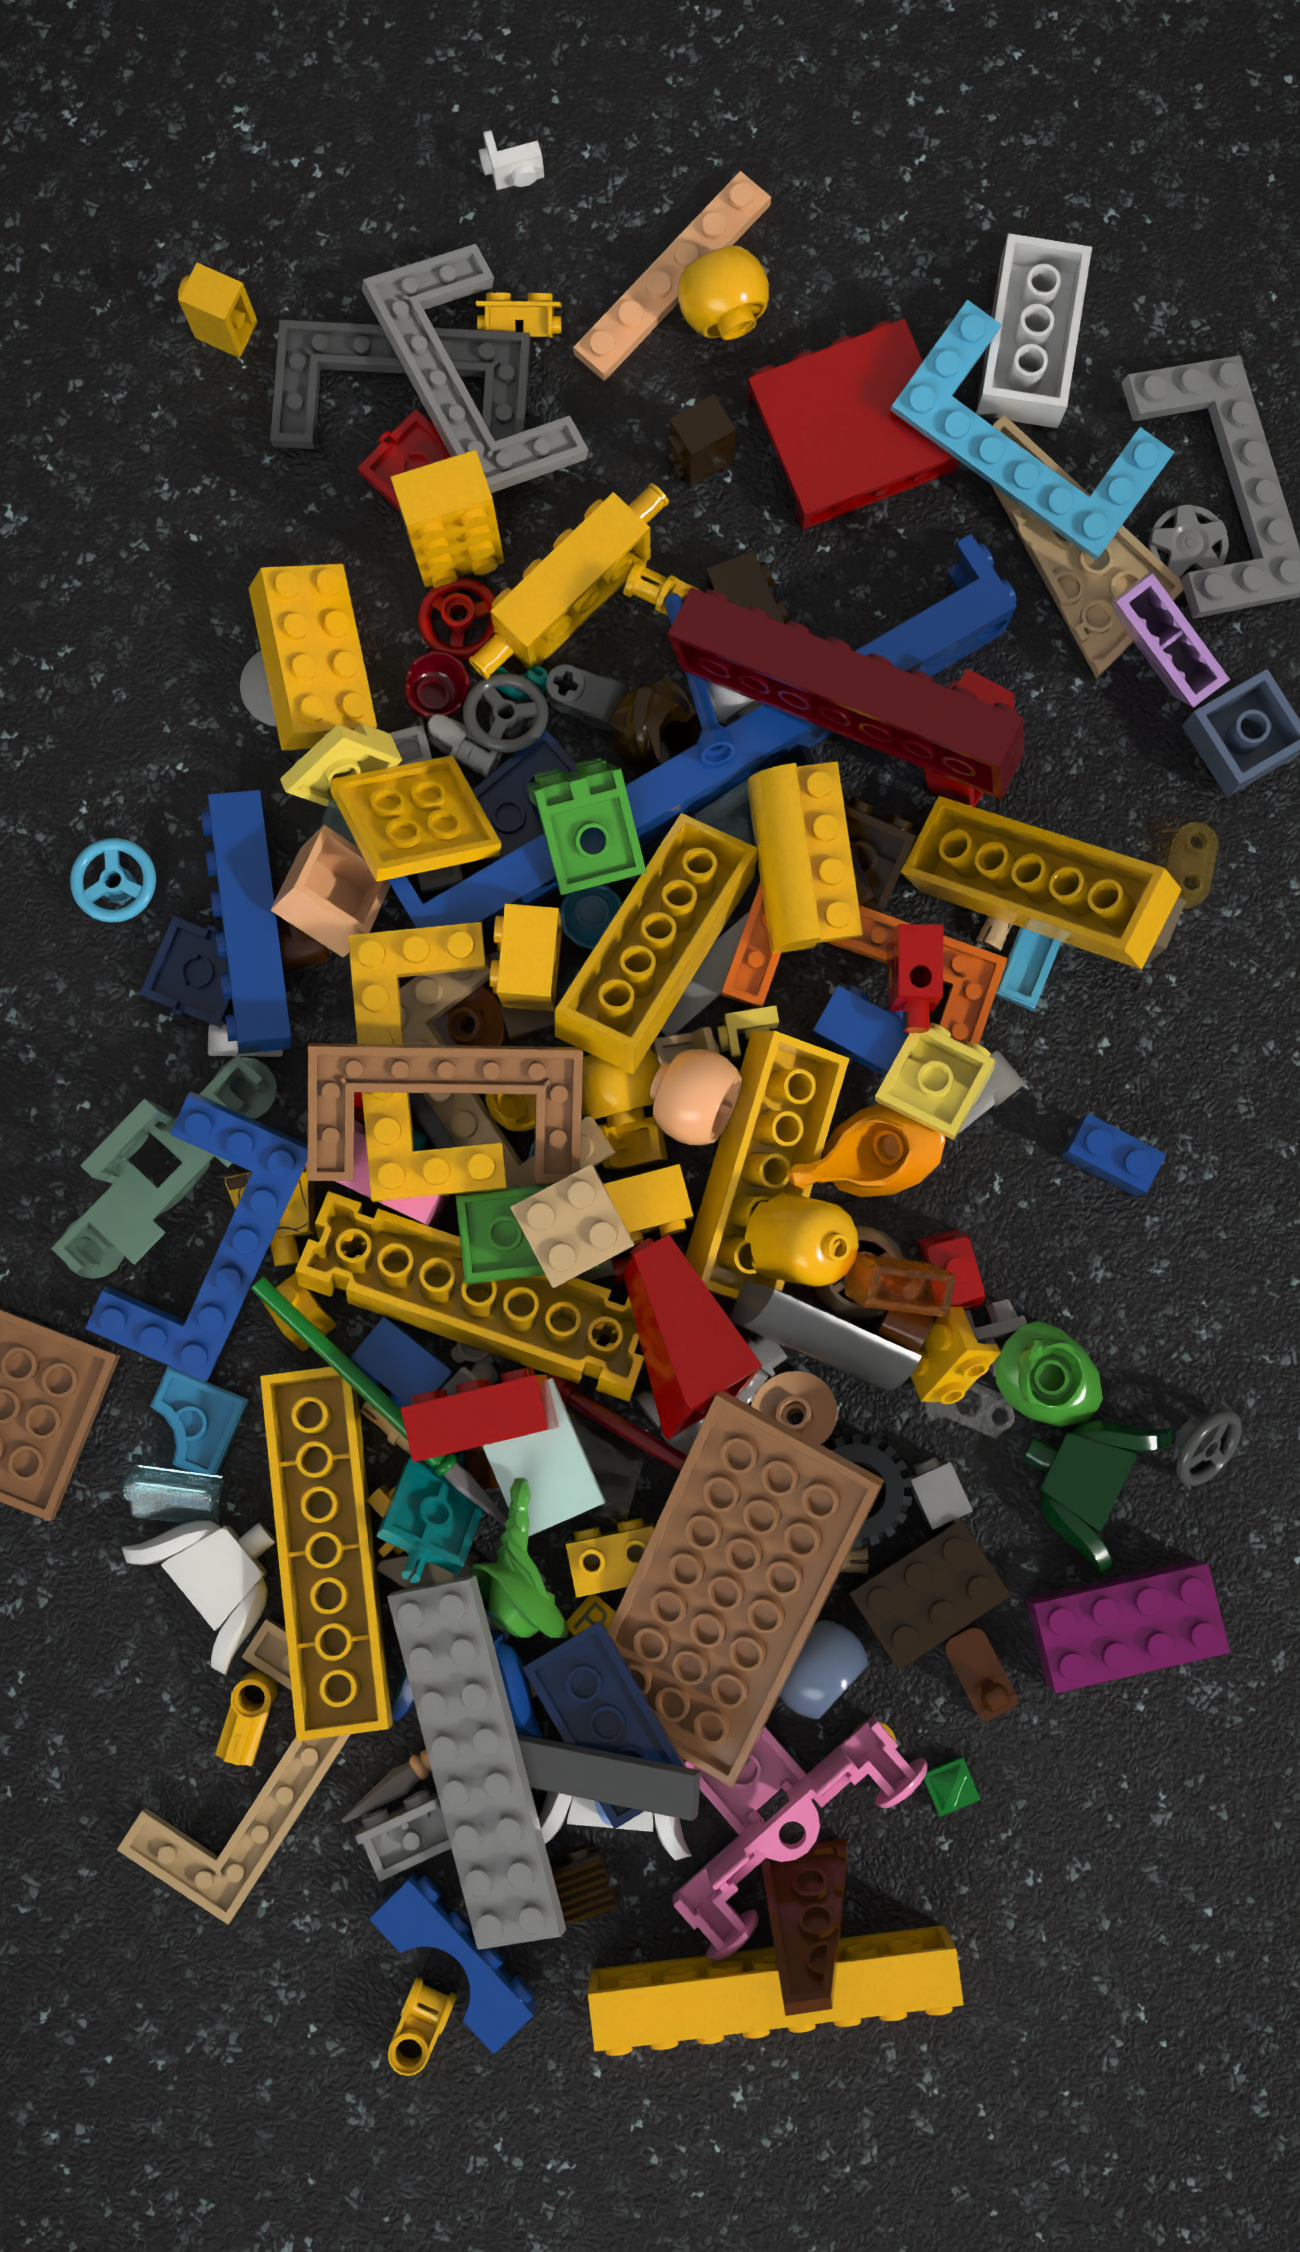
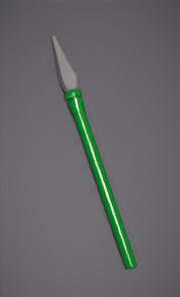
M263 1276L251 1290L407 1439L401 1409ZM453 1453L425 1460L431 1468L435 1466L434 1472L436 1475H444L459 1492L505 1526L507 1518L474 1478L456 1463L457 1457Z

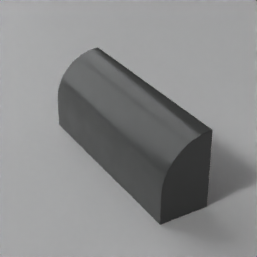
M744 1280L729 1316L730 1321L735 1325L883 1390H893L903 1384L912 1374L921 1358L920 1355L785 1293Z

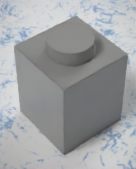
M935 1456L912 1467L915 1474L910 1476L912 1481L910 1489L929 1528L935 1529L973 1511L950 1461L938 1462Z

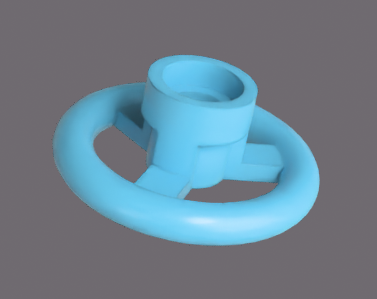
M107 838L94 842L79 854L71 870L70 886L74 900L87 915L103 922H122L135 917L149 904L156 887V872L149 855L140 846L125 839ZM119 851L129 854L140 865L143 873L142 886L136 883L135 877L127 869L120 866ZM104 853L105 870L100 875V881L84 890L83 878L87 866L96 856ZM115 876H121L120 884L115 888H110V880ZM104 895L116 903L126 902L132 897L136 898L128 906L116 910L104 909L93 903Z

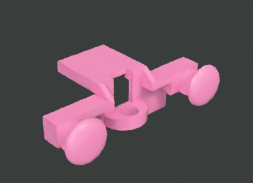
M873 1715L808 1774L766 1726H764L749 1756L750 1761L745 1765L738 1781L732 1788L684 1759L683 1761L687 1768L701 1770L700 1790L739 1834L672 1895L673 1906L694 1930L698 1927L711 1942L706 1952V1957L715 1962L729 1957L745 1944L757 1928L759 1921L757 1910L751 1909L739 1915L727 1901L739 1890L737 1883L765 1858L780 1862L796 1860L808 1853L816 1842L820 1824L818 1811L811 1799L814 1798L822 1808L847 1784L852 1782L855 1786L862 1778L869 1774L881 1788L875 1798V1805L881 1808H890L910 1796L921 1784L927 1774L928 1766L926 1760L919 1758L908 1764L896 1750L898 1745ZM782 1788L786 1792L789 1802L765 1823L757 1810ZM795 1821L804 1827V1835L796 1844H786L779 1838L780 1829L787 1822Z

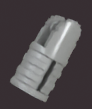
M443 714L433 715L432 718H429L428 743H430V746H433L434 749L437 748L438 751L447 756L452 755L456 762L461 763L466 768H470L475 773L482 774L485 778L497 769L504 752L493 751L480 745L470 735L465 725L452 718L443 716Z

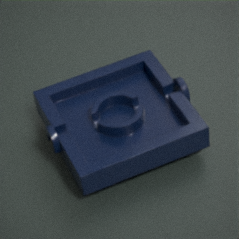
M173 916L139 995L171 1008V1013L180 1015L185 1019L191 1016L222 1029L225 1015H228L232 1006V999L223 1000L220 974L228 973L227 958H218L216 936L213 932L223 931L207 925L205 929Z

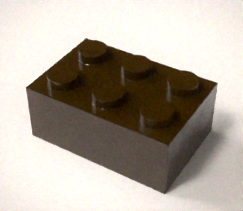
M959 1518L935 1528L845 1588L898 1670H901L1011 1596L967 1527Z

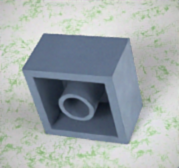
M1268 669L1195 710L1182 725L1226 797L1300 754V719Z

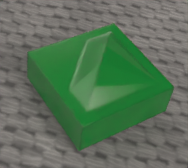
M962 1755L927 1769V1774L923 1780L939 1817L981 1800Z

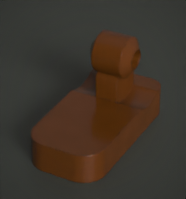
M976 1626L965 1627L945 1640L943 1645L944 1653L976 1715L982 1721H990L1017 1706L1018 1696L986 1634Z

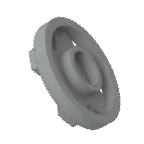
M1192 504L1181 505L1164 513L1155 523L1149 535L1148 550L1161 562L1162 560L1157 549L1168 553L1169 558L1166 566L1181 579L1190 567L1203 570L1222 566L1228 553V532L1222 520H1219L1217 516L1207 509L1193 506ZM1197 517L1202 518L1208 523H1199ZM1174 518V528H1161L1165 522ZM1219 541L1220 550L1217 557L1212 546Z

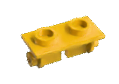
M486 293V301H476V306L485 307V315L477 316V330L516 332V320H523V332L530 333V337L553 338V334H561V316H553V308H562V303L553 302L552 293H528V301H511V293Z

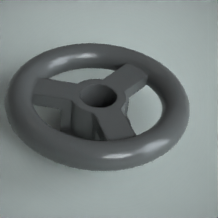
M500 673L491 675L488 680L485 678L480 680L469 691L463 706V719L470 735L480 745L497 752H516L529 747L540 738L548 722V705L543 693L532 681L516 674ZM501 686L518 688L525 692L533 702L515 704L511 700H504L495 688ZM482 696L491 706L489 715L490 731L488 734L480 727L476 718L477 703ZM510 714L512 717L509 719H503L500 717V715ZM535 717L532 727L525 734L517 737L523 728V718Z
M1220 1410L1209 1415L1203 1421L1197 1417L1191 1418L1180 1428L1175 1440L1176 1446L1181 1449L1177 1459L1176 1473L1178 1479L1187 1486L1201 1485L1213 1478L1227 1464L1238 1446L1242 1432L1241 1419L1237 1413L1232 1410ZM1228 1426V1433L1221 1449L1219 1450L1221 1445L1220 1439ZM1202 1460L1210 1461L1201 1470L1190 1473V1469Z

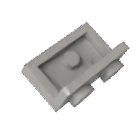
M427 1789L421 1790L403 1800L405 1807L390 1814L386 1808H383L361 1820L364 1826L359 1828L355 1838L358 1845L363 1843L379 1882L451 1849L437 1792L430 1795Z

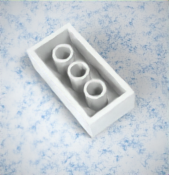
M1008 233L1000 259L991 315L1002 326L986 348L976 408L978 416L1000 419L1005 415L1010 421L1052 428L1059 427L1068 404L1091 258V246Z

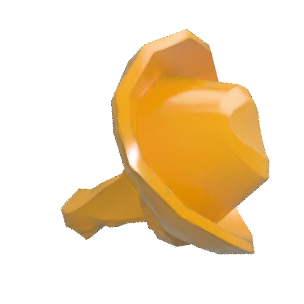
M878 1103L859 1110L834 1129L823 1148V1159L810 1164H795L787 1172L786 1176L794 1187L805 1189L815 1182H833L838 1190L859 1197L893 1195L919 1184L940 1164L946 1139L944 1135Z

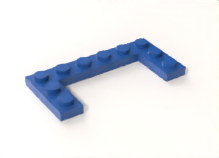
M190 1092L185 1099L170 1135L252 1171L251 1177L186 1321L105 1286L101 1291L85 1329L207 1382L308 1160V1144L196 1093Z

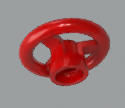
M458 578L456 582L430 589L423 598L418 613L419 630L426 644L433 651L449 652L459 660L469 659L471 656H474L495 635L490 613L493 609L492 603L496 598L495 595L482 583L469 578ZM461 590L474 593L483 601L474 605L473 601L462 593L451 594L445 599L442 596ZM433 608L441 613L444 623L451 629L450 645L442 642L432 629L431 612ZM456 612L466 613V617L462 620L457 621L452 618ZM489 614V625L482 638L472 645L463 647L465 631L471 627L474 620Z

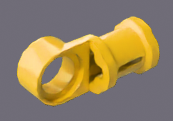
M639 560L635 563L627 578L623 594L629 598L635 595L655 605L656 611L668 616L665 606L666 596L670 593H676L681 597V600H684L691 587H695L679 580L673 575L667 578L646 568V562Z

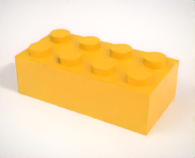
M476 450L390 477L425 588L430 586L438 588L456 582L458 577L470 573L484 575L494 571L498 564L505 563L493 498Z
M327 564L260 568L249 587V593L281 750L313 748L337 724L354 730L361 723L377 728L344 565Z

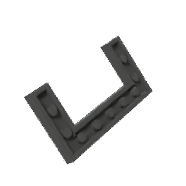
M279 320L270 437L273 447L315 449L321 369L406 374L381 325ZM434 328L460 377L485 378L482 418L494 441L525 431L531 344L530 333Z

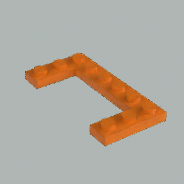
M761 882L757 888L720 994L756 1008L763 1007L781 953L771 954ZM859 906L863 935L858 938L828 941L827 943L887 964L886 947L899 924L910 923ZM943 936V984L950 986L938 1025L951 1033L950 1038L964 1045L967 1042L979 1044L1008 958Z

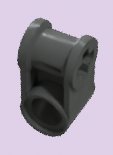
M564 664L556 666L547 676L545 698L548 705L556 712L582 720L588 725L601 730L615 731V728L608 724L611 713L630 690L626 685L614 679L597 676L572 665ZM564 682L571 685V690H568L566 696L558 693L559 688L563 686Z

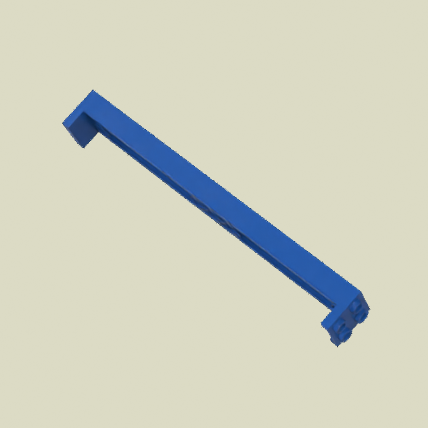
M969 534L959 540L957 549L960 552V557L957 564L951 566L947 571V576L957 592L855 652L868 656L870 653L878 654L888 659L893 664V667L906 672L918 670L931 677L1003 635L1017 607L1015 603L1017 601L1016 594L1010 583L1005 579L1000 580L993 569L994 561L987 547L982 543L978 545L972 534ZM765 704L725 728L731 733L736 750L734 756L729 761L719 765L705 764L701 759L698 746L695 745L625 787L640 848L669 832L681 813L689 817L696 816L747 786L751 775L768 769V766L798 745L808 746L809 749L835 734V732ZM588 828L580 837L582 849L589 853L600 850L604 844V834L598 828ZM545 835L538 837L425 905L421 902L406 876L388 879L416 928L481 922L484 940L494 935L496 916L504 917L505 904L543 906L561 895L557 886Z

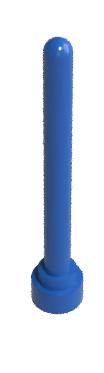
M670 593L665 598V606L671 626L683 604L681 597L676 593ZM685 672L702 728L697 741L701 759L708 765L725 763L734 756L736 751L731 733L718 723L706 680Z

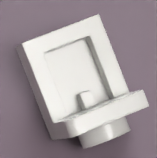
M492 131L483 132L485 148L478 150L484 175L492 174L496 190L511 186L524 187L534 183L537 179L544 178L543 160L538 141L497 151Z

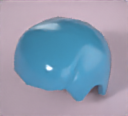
M604 884L568 893L560 907L564 934L575 945L593 950L623 903L620 896L608 885Z

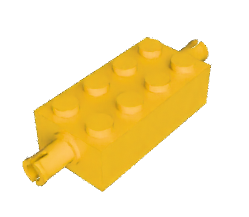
M650 483L630 505L623 502L614 492L605 501L602 499L595 501L585 512V520L574 531L571 528L565 530L553 545L554 550L544 560L541 558L534 560L524 571L522 576L524 579L513 590L506 588L495 598L492 603L493 609L490 611L495 635L474 656L468 659L472 667L483 678L488 680L491 677L490 675L511 655L528 670H531L532 666H540L627 581L635 563L639 560L647 562L651 558L650 527L647 523L662 508L669 504V500L662 490L655 484Z

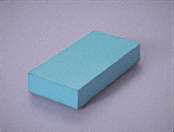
M1019 927L995 996L1033 1011L1061 941Z

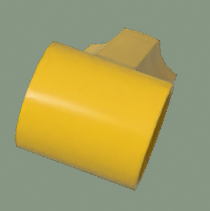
M253 1670L248 1672L237 1683L231 1693V1705L215 1753L216 1756H219L225 1762L238 1766H252L271 1706L278 1693L276 1680L263 1671ZM256 1685L260 1687L264 1692V1702L257 1704L249 1701L245 1696V1686Z

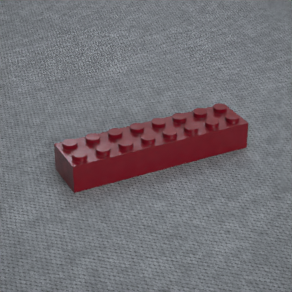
M691 587L668 632V637L682 671L1001 800L1025 753L1024 718L1019 716V713L1012 707L1002 703L987 704L977 700L976 696L965 688L953 686L949 689L935 683L933 678L918 670L903 671L893 667V664L888 659L878 654L870 653L868 656L852 651L851 647L840 639L828 637L827 640L812 635L806 627L799 623L788 621L784 624L771 619L769 614L752 605H748L746 608L731 603L725 595L717 591L707 590L705 593Z

